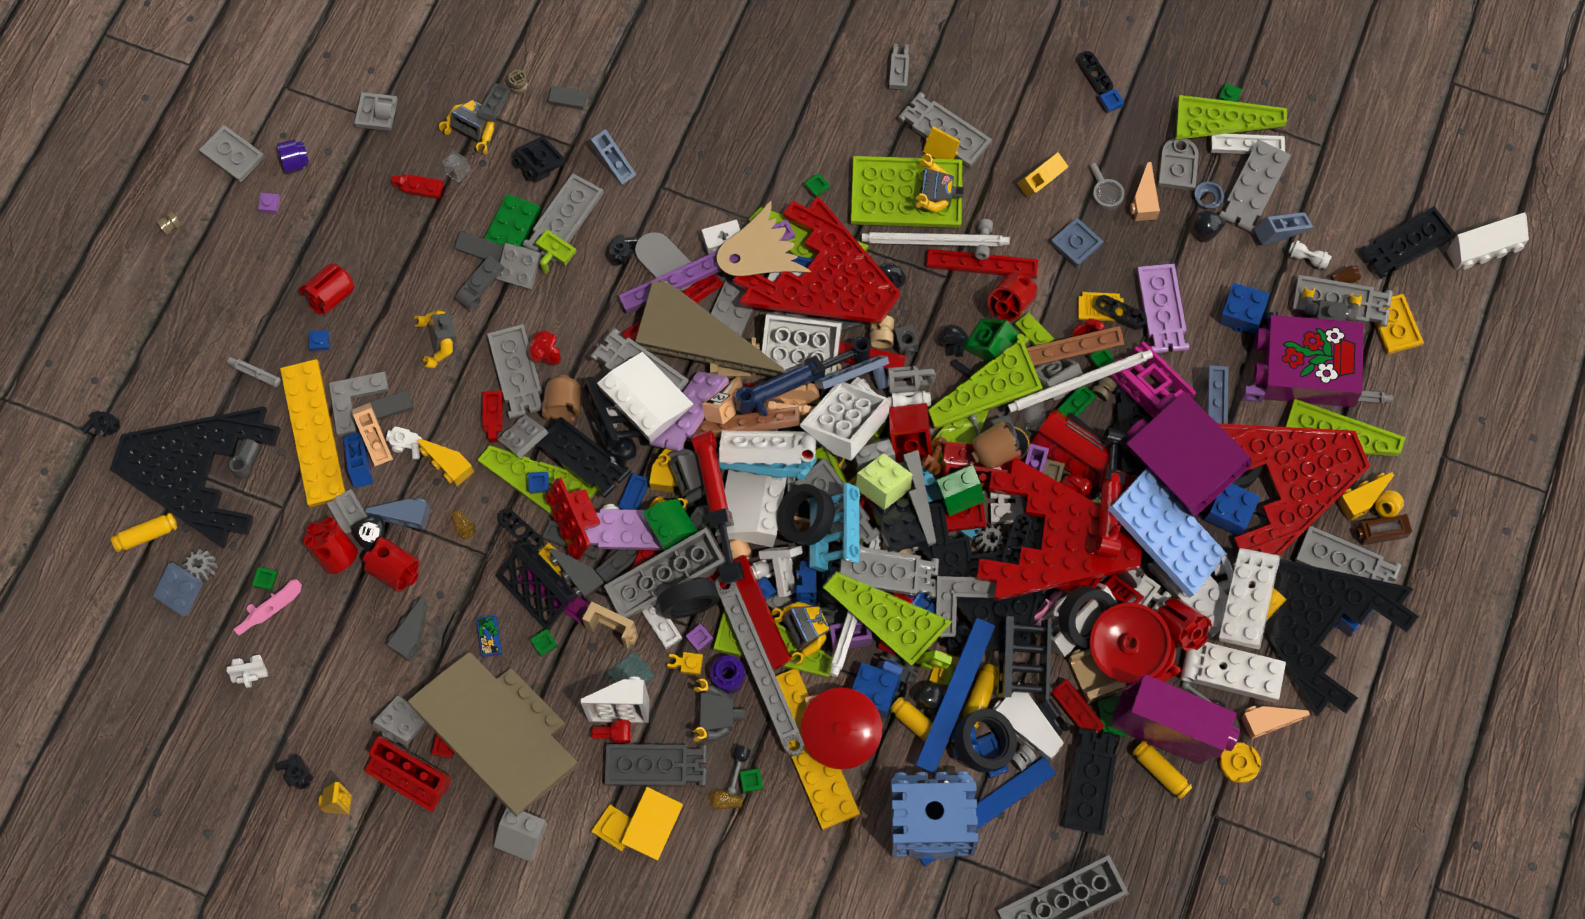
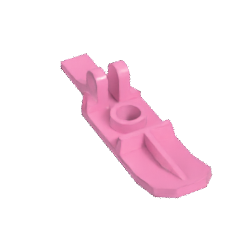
M297 579L290 580L281 591L275 595L271 593L272 597L256 608L253 604L248 605L247 611L250 614L240 625L234 628V631L240 636L253 625L263 623L295 599L301 592V583Z
M1055 590L1049 597V600L1045 599L1036 612L1034 623L1039 621L1065 592Z

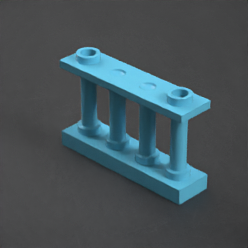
M844 483V493L831 496L834 504L844 501V512L835 514L833 521L844 520V531L832 534L827 533L821 541L810 545V568L825 572L828 571L829 561L840 558L855 564L859 563L860 493L858 487ZM814 497L810 498V527L814 523L818 511V505ZM844 539L843 550L828 553L829 542Z

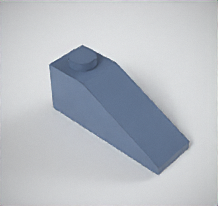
M606 129L587 141L596 156L621 185L637 175Z
M1303 212L1267 217L1254 231L1262 245L1277 243L1311 230L1313 226L1306 213Z
M416 498L415 500L406 499L366 508L365 513L368 517L379 515L383 522L424 530L431 509L425 500Z

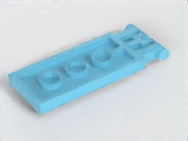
M719 452L717 453L721 469L752 472L757 475H770L776 478H786L789 476L799 480H804L817 461L815 457L810 462H805L801 459V464L794 463L792 465H785L783 463L771 465L764 463L726 464L725 462H720Z

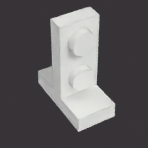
M801 546L773 547L759 551L760 559L773 560L776 588L779 597H786L797 593L791 557L802 554Z

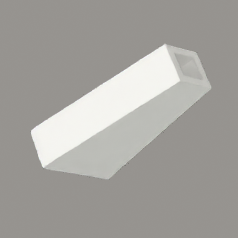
M1013 692L1012 697L1005 698L1003 702L999 700L993 707V710L1002 713L1010 721L1016 736L1040 756L1045 757L1048 762L1062 748L1064 742L1028 693Z

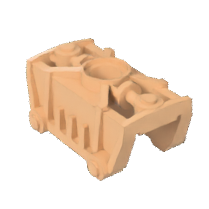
M808 383L773 398L781 403L766 401L764 406L767 411L799 406L800 421L803 422L815 408V406L811 407L807 404L818 405L821 401V396L815 384Z

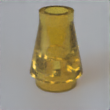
M461 510L452 513L451 517L458 536L463 539L472 537L476 532L475 525Z
M723 790L714 791L713 808H717V810L742 808L743 796L731 795Z

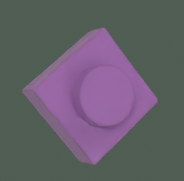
M261 193L258 211L260 213L278 214L280 195Z
M1257 385L1246 386L1242 393V400L1261 402L1265 396V388H1260Z
M702 624L686 635V639L698 653L714 640Z

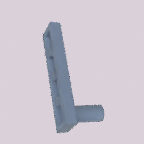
M878 355L814 380L816 388L827 389L873 370L877 388L884 389L889 386L883 366L890 364L888 356Z
M1209 365L1207 414L1216 423L1228 424L1229 367Z

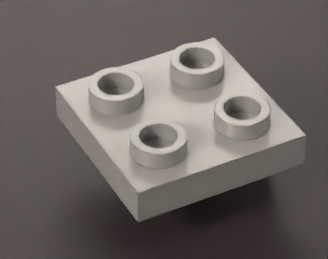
M362 92L354 122L355 127L391 131L398 102L397 96Z
M505 243L500 264L505 269L496 279L533 289L542 253Z
M524 415L497 440L502 446L521 458L545 437L548 432L536 421Z
M396 696L374 720L373 727L382 731V736L395 744L400 742L407 746L427 723L407 704L406 700Z

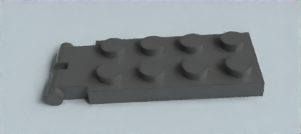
M606 744L605 786L686 787V783H698L699 787H706L707 768H699V764H707V746L700 745L699 749H687V745Z

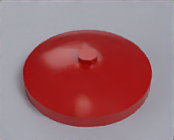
M1121 603L1107 609L1096 620L1090 635V651L1095 664L1106 676L1121 683L1132 684L1144 674L1154 677L1163 669L1171 652V635L1163 618L1153 609L1138 603Z
M833 688L816 696L806 708L801 724L802 739L810 755L822 765L833 769H851L865 763L879 747L883 732L882 719L876 705L865 694L850 688Z

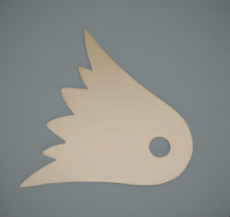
M771 201L748 225L724 242L717 253V262L720 268L734 276L784 271H811L791 261L798 258L797 256L786 254L795 244L788 241H779L783 237L786 228L772 229L776 218L768 221L771 212ZM732 254H738L740 261L732 263L729 257Z

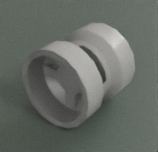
M1023 743L1019 750L1015 752L1010 762L1017 770L1022 772L1026 765L1035 761L1037 757L1031 748Z

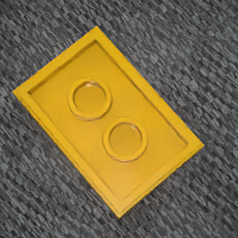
M1404 294L1392 296L1390 308H1383L1390 311L1387 327H1381L1380 323L1374 322L1387 355L1424 344Z
M646 787L620 844L658 861L683 804Z

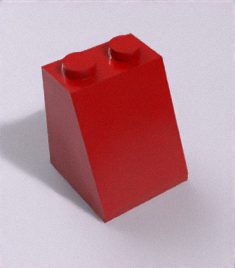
M927 403L889 408L890 436L896 462L898 464L904 462V454L917 450L919 451L920 461L928 454L932 456L933 450Z

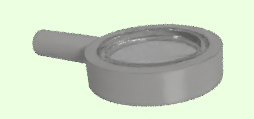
M1091 164L1089 167L1098 182L1093 191L1095 204L1104 210L1118 208L1122 204L1125 195L1122 185L1115 180L1104 179L1097 164Z

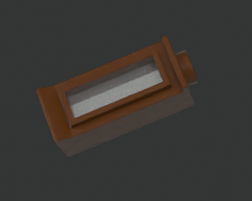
M1408 514L1362 521L1356 529L1357 538L1361 540L1362 545L1408 538L1413 532Z

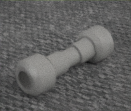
M982 219L979 221L978 230L980 235H989L992 232L993 222L991 220ZM978 245L975 247L974 255L976 258L984 260L989 257L990 248L988 246Z

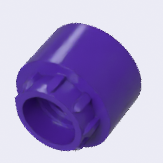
M293 139L277 143L285 174L303 170V166L309 164L307 152L302 141L296 142Z
M722 656L713 663L710 672L713 686L718 687L727 694L735 693L742 688L745 682V669L738 658ZM726 671L733 673V676L728 679L722 675Z

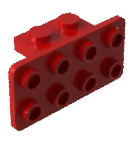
M556 478L546 492L545 499L551 507L553 518L558 523L560 534L565 539L570 556L579 560L590 547V541L585 530L599 526L600 520L586 489L568 493L562 478Z

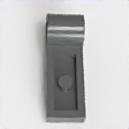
M489 255L459 290L456 300L470 311L474 310L481 301V295L505 269L504 266Z

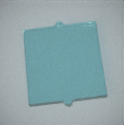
M636 651L608 671V674L615 683L629 677H640L647 684L655 678V675L647 667V662H644Z

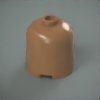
M566 375L552 378L545 387L542 408L543 417L547 420L550 418L558 420L562 417L569 423L575 422V418H580L581 389L579 383Z
M1004 421L975 437L973 440L974 452L971 454L976 463L981 462L984 467L992 469L1021 455L1020 450H1015L1017 449L1015 447L1017 443L1008 427L1003 428L1005 427Z

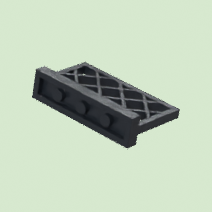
M527 541L515 544L512 548L513 553L496 574V577L545 630H550L570 602L575 601L578 595ZM517 556L522 560V567H516L515 558ZM507 570H511L512 581H508L504 576ZM516 570H523L524 581H517ZM528 570L535 574V581H529ZM518 584H524L525 594H521L518 591ZM529 584L536 585V594H530ZM541 584L547 587L548 594H541ZM530 598H537L538 608H534L531 605ZM542 598H548L549 608H543ZM554 598H558L562 603L559 608H554ZM543 611H550L549 622L544 619Z

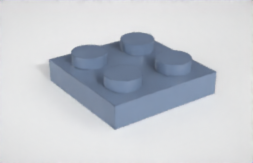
M1078 218L1051 240V244L1076 267L1090 257L1104 242Z
M174 562L168 563L153 597L181 616H188L204 582Z

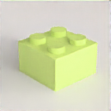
M883 453L857 473L856 487L859 488V492L885 510L911 490L913 474Z

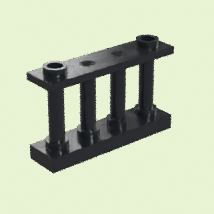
M586 377L580 389L606 451L613 450L620 439L640 437L643 445L647 446L649 441L638 429L622 432L615 430L613 424L630 421L624 415L610 416L606 408L616 406L610 400L604 401L600 395L602 392L593 377Z
M1014 616L999 617L997 698H1010L1013 692L1037 693L1039 694L1038 700H1050L1052 694V686L1050 684L1051 636L1054 632L1052 619L1041 620V625L1016 624ZM1015 632L1040 633V645L1015 644L1013 642V634ZM1013 653H1040L1039 665L1014 664ZM1014 672L1039 673V686L1014 684L1012 682V674Z

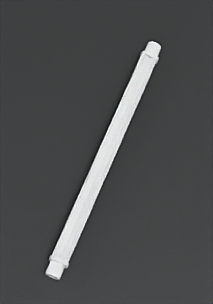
M870 232L869 234L862 233V242L877 244L1010 245V237H1003L1002 235Z
M1151 350L1141 351L1123 360L1116 361L1033 395L1015 400L1014 403L1008 405L1010 413L1017 410L1020 411L1036 403L1146 362L1147 359L1153 358Z
M879 534L874 538L868 548L880 550L882 535ZM849 610L830 665L829 675L833 677H838L839 672L842 670L858 620Z

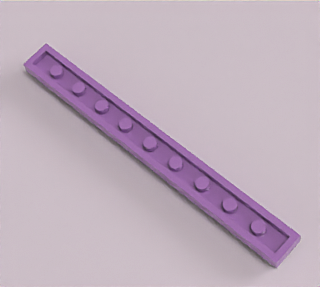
M788 220L772 227V229L786 228L783 237L779 241H789L795 238V233ZM718 251L620 294L619 298L626 313L646 305L653 281L664 280L680 290L722 271L717 262ZM732 254L729 260L732 263H738L740 256Z

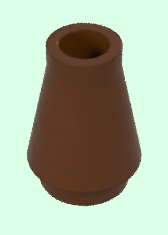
M1350 265L1332 274L1331 279L1345 283H1357V280L1361 279V275L1357 265Z

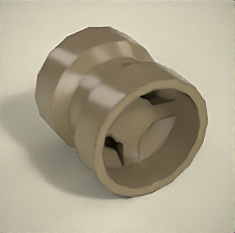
M521 70L512 71L508 78L512 92L520 95L524 94L528 90L526 74Z
M172 211L168 212L166 217L156 220L166 236L171 234L174 228L178 229L182 226Z
M1106 376L1099 379L1098 385L1094 386L1091 391L1097 396V400L1107 402L1110 392H1113L1117 385L1111 378Z

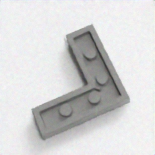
M385 372L329 383L338 437L357 432L352 412V399L389 391Z
M937 576L936 614L952 621L940 636H956L957 597L994 598L996 583L976 580L977 577Z

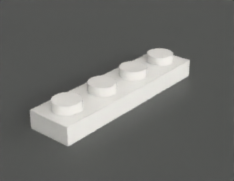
M1212 135L1211 153L1251 154L1258 139L1285 152V136Z

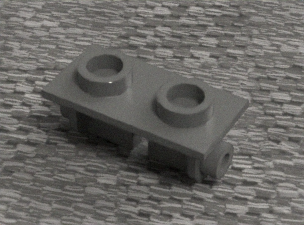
M891 653L881 655V658L884 659L883 661H894L903 668L900 675L902 682L913 684L916 678L913 674L919 673V670L915 669L916 666L914 664L911 666L907 661L904 664L898 661L896 655Z

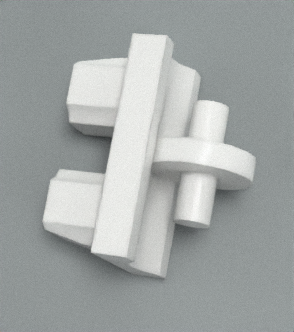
M1225 556L1221 558L1222 561L1215 568L1214 572L1217 577L1227 574L1228 580L1219 582V586L1225 593H1229L1234 571L1229 559Z
M260 655L252 656L250 663L246 664L240 658L233 659L231 666L227 667V673L230 675L231 682L244 683L246 688L252 686V681L268 677V671Z

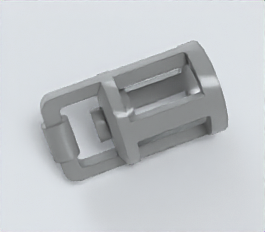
M916 365L896 368L888 367L889 394L894 392H917L920 386L934 385L936 373L934 369L918 370ZM922 376H928V379L923 380ZM897 378H911L910 381L894 382V379Z

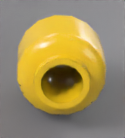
M1392 490L1383 492L1375 503L1377 513L1384 518L1397 516L1404 506L1402 496Z

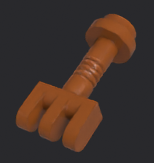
M943 437L934 440L932 456L929 454L924 456L921 462V466L923 468L927 466L926 470L929 473L932 471L934 477L939 475L942 468L937 461L944 450V443L947 441Z

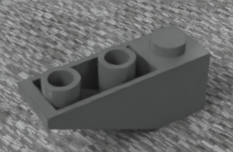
M554 548L549 550L551 555L549 557L550 561L555 567L559 565L562 569V577L566 582L571 581L574 585L572 589L579 597L582 596L585 600L604 586V582L591 566Z
M424 597L413 603L409 615L403 617L398 630L393 632L388 638L387 646L389 649L408 662L411 661L422 644L428 603Z

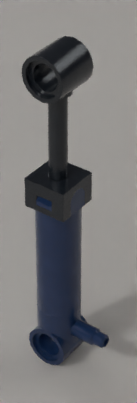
M857 337L854 339L850 351L821 363L815 355L806 359L804 365L751 388L742 387L736 392L735 407L739 412L746 414L753 411L756 406L762 416L765 417L768 415V412L763 404L764 402L807 383L815 384L814 380L825 376L826 369L850 358L858 363L869 359L871 342L866 337Z

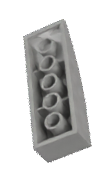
M706 527L604 585L618 614L629 618L659 604L658 596L668 588L690 580L706 579L717 573L719 566L726 563L725 556L712 532Z
M1110 855L998 910L1002 919H1081L1130 894Z

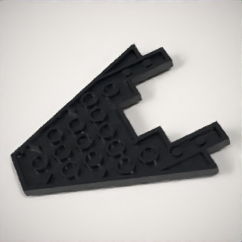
M258 407L121 434L110 470L210 541L225 549L230 532L249 535L254 517L249 514L217 509L222 495L221 490L205 487L214 456L218 454L234 457L238 441H243L244 439L276 447L281 429L278 426L263 424L267 408Z
M1020 496L1023 514H1025L1027 497ZM943 502L929 504L936 543L928 546L926 543V545L919 547L928 561H931L932 558L939 559L938 576L977 577L979 559L1002 562L1004 551L972 555L969 536L949 539ZM1030 516L1032 525L1025 548L1041 550L1045 518ZM1010 530V531H1007L1008 538H1009V535H1010L1011 530ZM1014 537L1011 540L1014 546H1020L1023 543L1020 537ZM1012 550L1010 557L1006 558L1008 563L1012 564L1013 561H1016L1014 560L1016 551ZM1041 591L1001 600L982 597H957V605L972 627L976 618L995 625L986 647L988 652L998 651L999 617L1014 616L1016 624L1033 625ZM1015 632L1013 634V642L1015 644L1028 645L1031 633Z
M1280 559L1274 588L1287 600L1266 621L1264 630L1282 660L1286 662L1287 669L1314 714L1319 717L1329 703H1332L1347 714L1358 700L1357 696L1326 675V672L1337 657L1321 646L1344 614L1362 626L1374 609L1406 633L1409 632L1419 616L1403 605L1414 590L1411 587Z

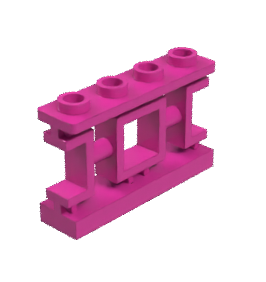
M1143 341L1139 347L1134 348L1131 355L1151 350L1153 358L1147 359L1145 362L1149 367L1145 369L1141 364H1137L1110 376L1154 419L1160 414L1156 410V406L1160 402L1157 396L1161 394L1165 397L1170 394L1167 391L1169 387L1176 392L1174 394L1176 397L1185 391L1193 399L1196 391ZM1133 368L1139 373L1137 376L1131 372ZM1152 374L1162 385L1154 389L1144 378Z

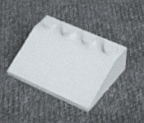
M767 313L762 352L783 367L784 372L804 365L806 359L815 355L821 363L838 356L842 322ZM837 365L826 369L825 376L836 372Z
M643 352L611 370L597 383L600 391L650 443L694 405Z
M842 382L835 385L804 419L800 427L833 454L851 461L889 417V398Z
M733 469L728 470L724 490L728 509L732 512L734 525L726 527L730 539L768 547L774 546L778 529L777 512L784 496L787 477L776 478L770 475H757L756 473L739 472ZM719 529L716 530L715 536H720Z
M640 677L623 679L581 699V705L588 722L613 723L617 720H627L631 723H649L650 699L645 682Z

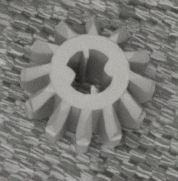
M990 524L989 529L986 526V528H982V531L978 530V537L975 538V542L978 543L977 550L983 549L982 554L1003 550L1008 541V538L1005 537L1006 531L1000 532L1001 526L999 525L995 529L993 524ZM989 538H993L994 543H991Z
M198 549L196 554L190 551L191 557H184L187 563L182 564L183 569L201 581L203 578L209 581L208 576L215 575L213 569L217 568V564L214 563L216 561L215 557L210 556L208 551L203 553L201 549Z

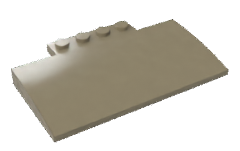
M471 652L443 671L407 702L516 817L575 771L578 762L553 737L555 733L564 727L565 722L512 668L496 679Z

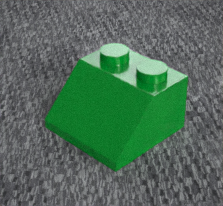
M981 319L971 334L969 342L964 346V350L989 363L1000 356L1007 348L1013 346L1019 333L1007 320Z
M973 465L934 480L948 516L985 502L981 483Z
M678 499L659 502L642 512L645 522L663 551L698 532Z

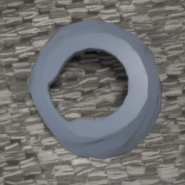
M1203 182L1195 189L1196 201L1203 208L1219 207L1224 200L1223 190L1216 183ZM1206 192L1214 195L1215 201L1212 204L1204 205L1200 201L1201 195Z

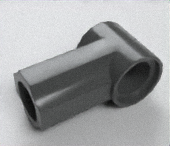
M244 439L236 456L229 461V468L238 479H245L250 474V466L260 448V445L253 440ZM243 465L241 469L236 470L237 467Z

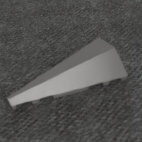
M917 450L904 454V462L899 463V465L913 474L911 490L907 492V495L920 521L927 544L931 546L936 543L919 451Z

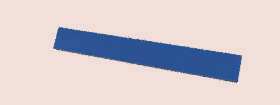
M976 618L915 766L935 774L995 625Z
M1045 757L977 804L976 816L978 818V825L976 831L1056 775V772ZM920 858L925 867L936 860Z

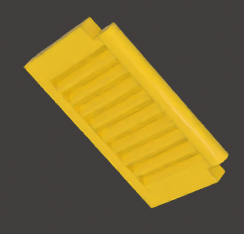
M1082 292V296L1078 297V320L1094 318L1099 321H1115L1095 310L1096 299L1100 295H1107L1124 303V298H1120V294ZM1103 301V303H1101V307H1104L1106 305V302ZM1118 308L1115 310L1118 316H1124V309Z

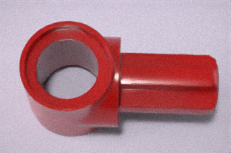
M617 720L611 723V727H593L592 738L611 739L615 744L630 743L631 722Z

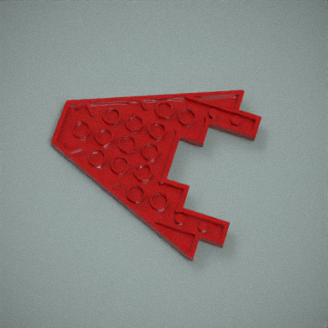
M818 196L809 208L792 201L783 213V218L812 232L805 242L806 248L818 253L808 267L811 272H805L800 278L789 271H784L775 283L759 274L736 276L733 279V284L746 290V293L740 299L741 306L878 324L883 322L901 295L896 286Z
M1217 423L1251 457L1252 466L1247 471L1265 465L1279 498L1278 501L1262 507L1269 525L1233 538L1238 552L1240 548L1280 556L1371 467L1356 431Z
M1017 458L1012 460L1011 474L991 471L990 492L1027 497L1025 514L1045 518L1041 550L1021 547L1019 565L979 559L976 580L996 583L994 600L1006 599L1140 568L1142 546L1122 524L1118 538L1121 540V548L1117 558L1113 559L1095 553V544L1099 534V504Z

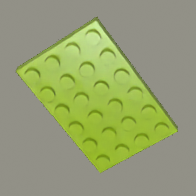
M853 156L851 224L961 228L962 198L952 197L950 207H946L938 212H932L921 207L917 208L916 203L919 200L915 199V197L922 194L925 168L927 169V166L921 167L919 163L925 159ZM932 160L950 175L954 176L953 186L962 187V160Z

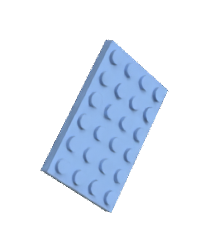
M1148 467L1141 472L1108 509L1189 598L1195 595L1222 561L1221 558L1227 555L1223 548Z

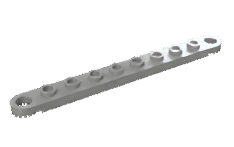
M719 576L715 583L718 595L782 746L789 756H798L804 750V742L735 582L731 583L730 588L726 590L721 589L720 583L722 580ZM797 741L800 745L797 751L789 750V742Z

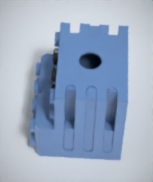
M903 772L895 773V776L891 779L890 787L892 857L939 860L952 858L953 856H974L978 845V833H975L978 825V818L976 816L977 799H974L976 783H974V779L969 773L957 772L956 775H948L947 772H937L935 779H928V773L918 772L913 776H907V773Z

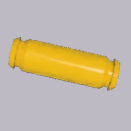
M167 513L166 516L161 515L121 531L117 536L113 535L111 542L116 552L129 550L166 535L173 529L176 530L178 528L177 522L172 513Z
M991 664L983 666V670L980 671L963 711V717L977 710L987 708L997 685L998 667ZM980 722L974 725L975 729L979 727L978 723Z
M899 697L891 706V713L894 712L896 718L925 742L933 722L910 702L904 701V698Z
M1147 741L1141 742L1133 751V756L1136 755L1138 761L1172 794L1177 795L1178 799H1182L1192 789V785L1188 784L1187 779L1153 746L1148 745Z

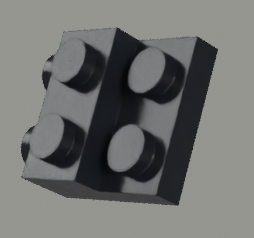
M544 136L516 148L513 156L514 164L517 167H521L525 171L526 177L533 179L535 182L550 176L552 170L565 165L566 159Z

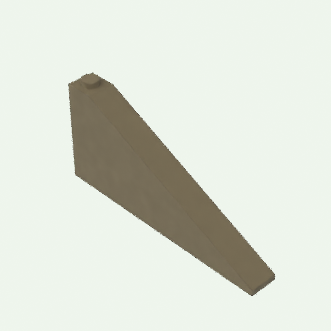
M664 280L652 282L636 338L638 345L647 351L709 364L712 363L773 377L785 373L783 367L672 284Z

